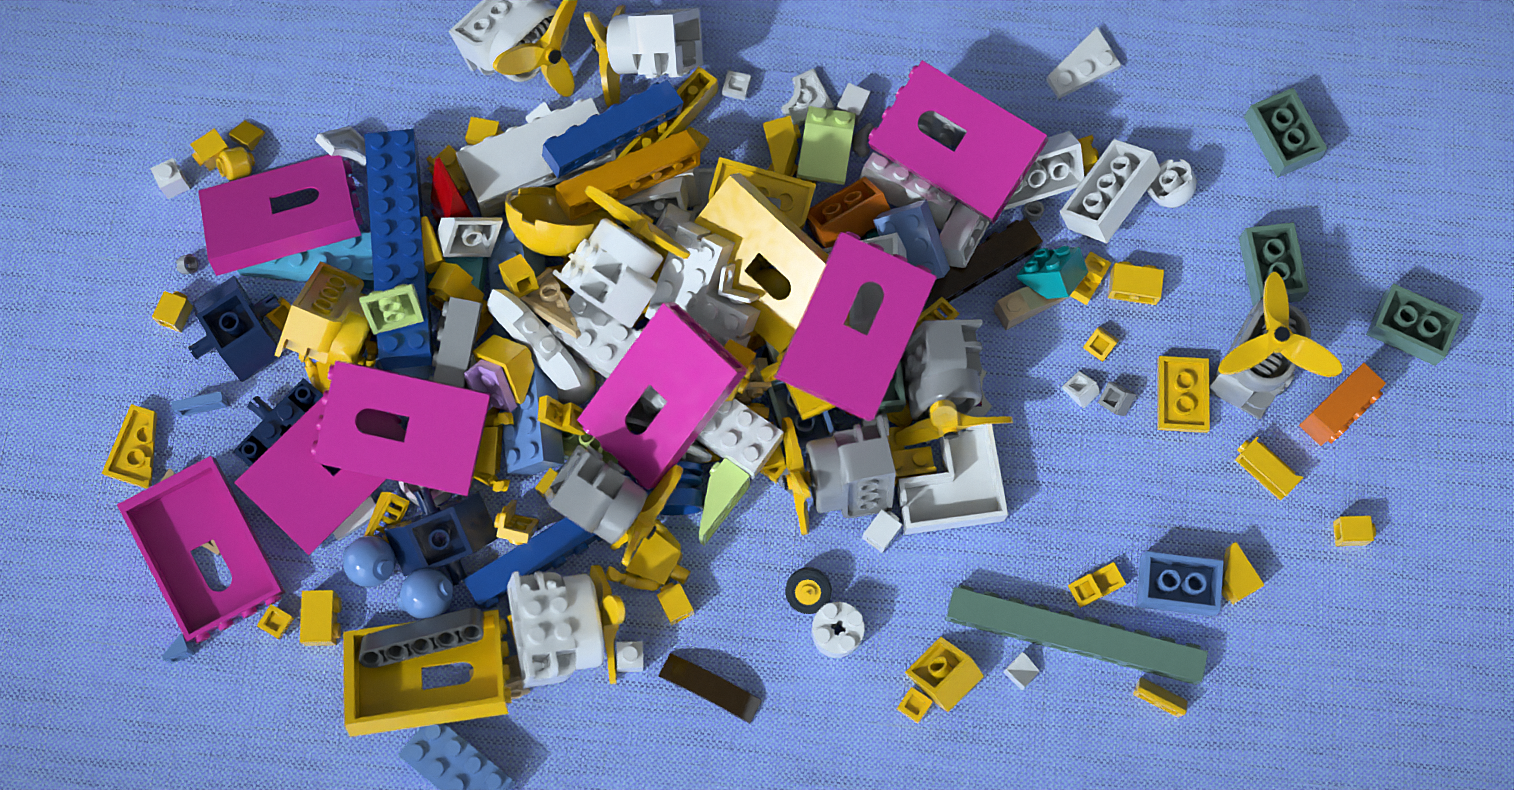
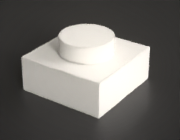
M728 70L722 95L745 101L751 82V75Z

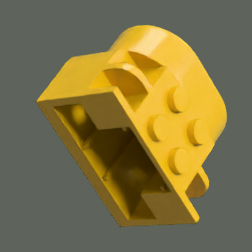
M719 157L709 191L708 203L729 175L741 173L765 197L780 199V210L801 230L803 229L814 194L815 183ZM758 253V255L756 256V257H760V258L766 259V258H765L763 255H761L760 253Z
M320 261L290 308L275 356L280 357L284 349L287 348L300 353L299 360L304 361L306 357H310L322 363L329 361L335 364L336 360H343L358 364L366 350L365 341H370L373 335L359 300L360 297L368 296L362 293L364 287L363 280Z

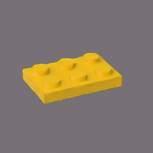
M1159 356L1157 358V430L1208 433L1210 431L1209 358Z

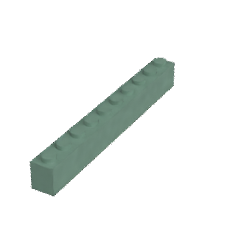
M959 585L958 588L954 587L951 591L945 621L1194 685L1201 683L1203 680L1208 651L1201 650L1200 645L1186 643L1184 646L1175 643V639L1161 636L1160 639L1150 637L1149 632L1135 630L1133 633L1126 631L1125 627L1119 624L1111 623L1109 626L1099 624L1100 621L1091 617H1084V620L1075 618V614L1068 611L1051 612L1049 607L1034 604V607L1024 605V601L1020 599L1009 598V601L1000 599L999 595L993 592L976 593L973 592L974 588L965 585Z

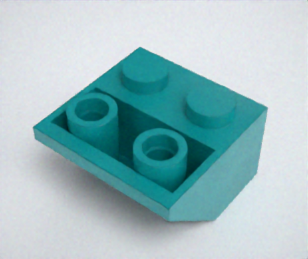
M1062 246L1058 249L1049 250L1041 248L1034 252V255L1024 264V267L1016 276L1019 281L1046 299L1066 298L1072 294L1087 275L1088 269L1080 247Z

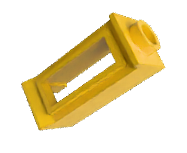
M1258 437L1252 442L1246 440L1237 449L1240 454L1235 461L1281 501L1303 477L1295 475L1296 472L1262 442H1257Z

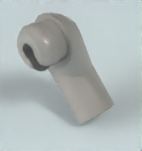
M871 123L866 124L853 136V150L859 157H865L870 152L869 147H867V139L874 129Z

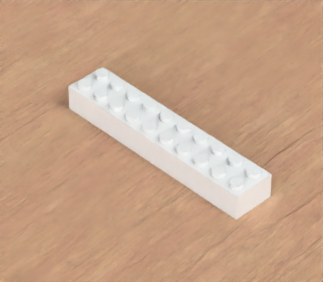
M575 292L569 299L568 305L573 317L576 319L581 336L576 339L553 324H550L548 329L569 353L608 378L637 339L635 337L636 330L630 329ZM649 385L639 399L640 402L657 414L667 403L651 385ZM734 398L733 401H726L722 404L696 438V441L722 459L727 458L754 480L782 442L783 431Z

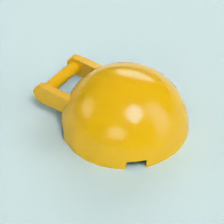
M522 187L518 189V195L511 197L512 192H509L505 197L506 216L514 235L530 250L547 256L570 255V253H575L578 245L584 239H589L595 228L604 218L617 224L614 216L607 210L600 209L570 222L556 201V188Z

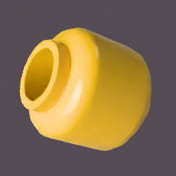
M234 147L221 151L219 158L216 159V165L222 177L234 181L250 176L252 167L255 166V160L252 153H248L243 147Z

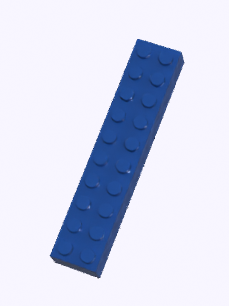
M414 128L366 133L364 138L374 291H387L401 284H414L424 322L378 333V358L383 370L432 365L434 350L428 271L425 268L421 217H423L418 141Z

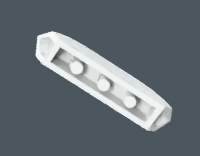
M493 289L487 306L489 312L518 344L528 347L532 354L531 358L557 387L568 390L581 386L582 373L574 358L559 340L519 298L506 290Z

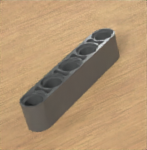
M467 608L369 633L361 640L359 661L367 668H376L477 642L484 634V614L478 608Z

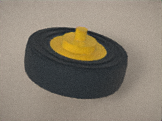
M805 567L795 571L789 577L785 587L788 603L794 610L803 614L817 613L824 605L829 603L832 593L828 577L822 571L812 567Z

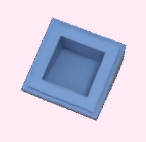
M183 633L180 634L162 655V659L173 664L193 656L195 652L192 643L186 641Z

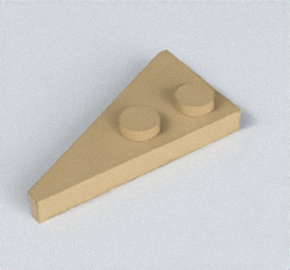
M548 268L536 277L539 289L519 299L533 313L577 339L581 336V332L576 319L570 311L559 283L556 281L554 274H552V269Z

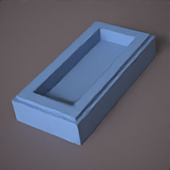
M222 391L171 402L172 410L179 417L229 406L228 398Z

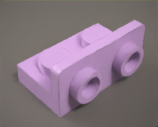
M481 359L464 373L469 389L492 394L488 410L494 406L512 412L518 407L502 366Z

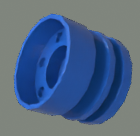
M679 461L677 465L683 468L682 475L659 515H691L702 512L704 509L703 492L692 489L703 484V478L699 477L703 474V466L693 462Z

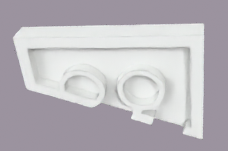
M1096 27L1048 75L1046 80L1057 98L1060 99L1120 69L1121 64Z

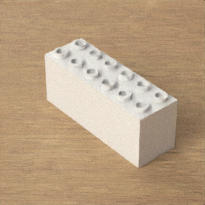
M592 98L587 100L580 99L574 102L572 106L564 109H555L550 115L542 118H533L525 125L511 127L503 134L489 136L478 144L466 145L456 152L460 170L482 218H492L505 213V197L509 192H512V197L518 195V189L522 187L556 188L555 185L560 184L564 180L577 177L585 171L593 170L616 159V152L613 149L570 173L557 178L542 157L543 144L548 138L564 134L568 128L585 123L594 114L600 115Z

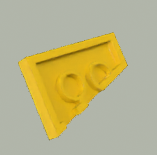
M133 404L130 405L101 474L144 489L152 486L157 413L155 411Z

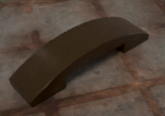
M671 653L658 677L726 710L727 713L748 724L751 723L762 702L759 698L729 681Z

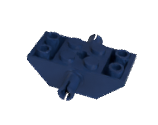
M234 275L193 302L195 315L204 328L206 336L188 346L189 351L192 350L191 354L198 360L216 348L219 355L238 379L244 382L284 356L283 352L280 357L275 356L278 344L263 321L265 315L282 306L280 301L278 302L279 299L272 292L256 304L252 303Z
M303 378L274 409L265 403L261 397L255 396L253 400L259 407L250 401L247 408L254 412L262 421L237 446L233 453L249 467L252 466L323 397V394Z
M422 487V489L419 488L413 491L422 513L384 529L403 575L408 576L418 569H436L446 566L453 586L459 585L460 581L463 583V579L468 576L463 569L460 559L475 553L499 538L480 491L440 507L436 506L428 487ZM437 532L444 533L446 535L445 539L442 540L441 537L436 538Z

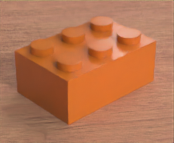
M863 177L809 208L806 222L813 236L825 248L834 246L841 232L846 234L848 231L863 237L866 232L876 227L873 220L880 213L891 209L883 192L866 177Z
M1363 362L1299 426L1320 446L1327 441L1332 444L1383 394L1380 389L1386 383Z

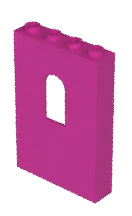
M922 60L919 66L915 65L912 68L907 84L905 86L902 85L897 91L896 101L892 107L888 106L882 115L883 121L879 127H874L871 131L868 143L873 150L990 222L995 223L1047 144L1048 137L1045 133ZM934 111L967 131L954 152L919 130L918 120L923 113Z
M329 154L198 190L208 261L216 276L361 236L360 225L364 223L360 210L356 211L360 204L356 193L352 192L356 190L353 177H349V174H353L349 159L344 160L343 156H331ZM308 188L316 189L319 192L317 200L311 204L275 214L272 213L270 201L272 198Z
M847 231L846 234L841 232L835 241L774 378L864 420L871 421L878 411L937 276L931 274L932 271L922 265L913 266L907 263V258L899 254L892 256L884 252L882 246L875 243L866 244L860 241V236ZM866 282H875L882 287L884 298L868 335H865L843 324L860 287Z
M676 302L662 303L577 421L583 426L587 434L594 436L601 443L600 446L603 450L611 453L618 460V464L623 469L628 470L636 477V481L640 486L647 489L655 488L664 475L679 462L748 372V369ZM649 385H651L667 403L646 431L636 435L628 429L626 418Z
M336 360L335 365H330L328 379L331 380L330 388L325 390L322 399V405H326L324 415L319 416L317 422V430H320L318 441L314 440L311 449V455L315 456L314 463L465 496L470 494L491 393L343 360ZM371 408L409 417L404 442L362 433L356 426L357 414L363 409Z
M323 397L234 482L308 555L313 553L387 480V478L341 469L333 477L321 464L313 462L315 456L311 455V449L314 440L318 441L320 430H317V422L319 416L324 415L326 406L322 405ZM371 408L363 409L357 414L356 426L363 433L404 442L406 431L399 425L402 420L396 414Z
M209 456L117 504L187 642L195 641L196 644L201 643L211 637L209 633L218 628L220 631H223L233 626V620L241 616L245 619L258 612L257 607L265 603L267 606H270V604L280 601V595L286 593L216 458ZM211 540H214L232 575L230 586L220 592L209 588L190 552Z

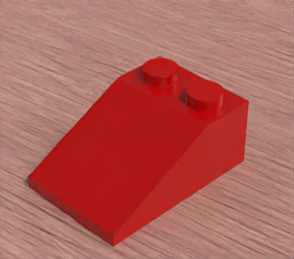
M440 157L435 159L430 200L435 208L431 212L437 223H440L441 218L473 217Z

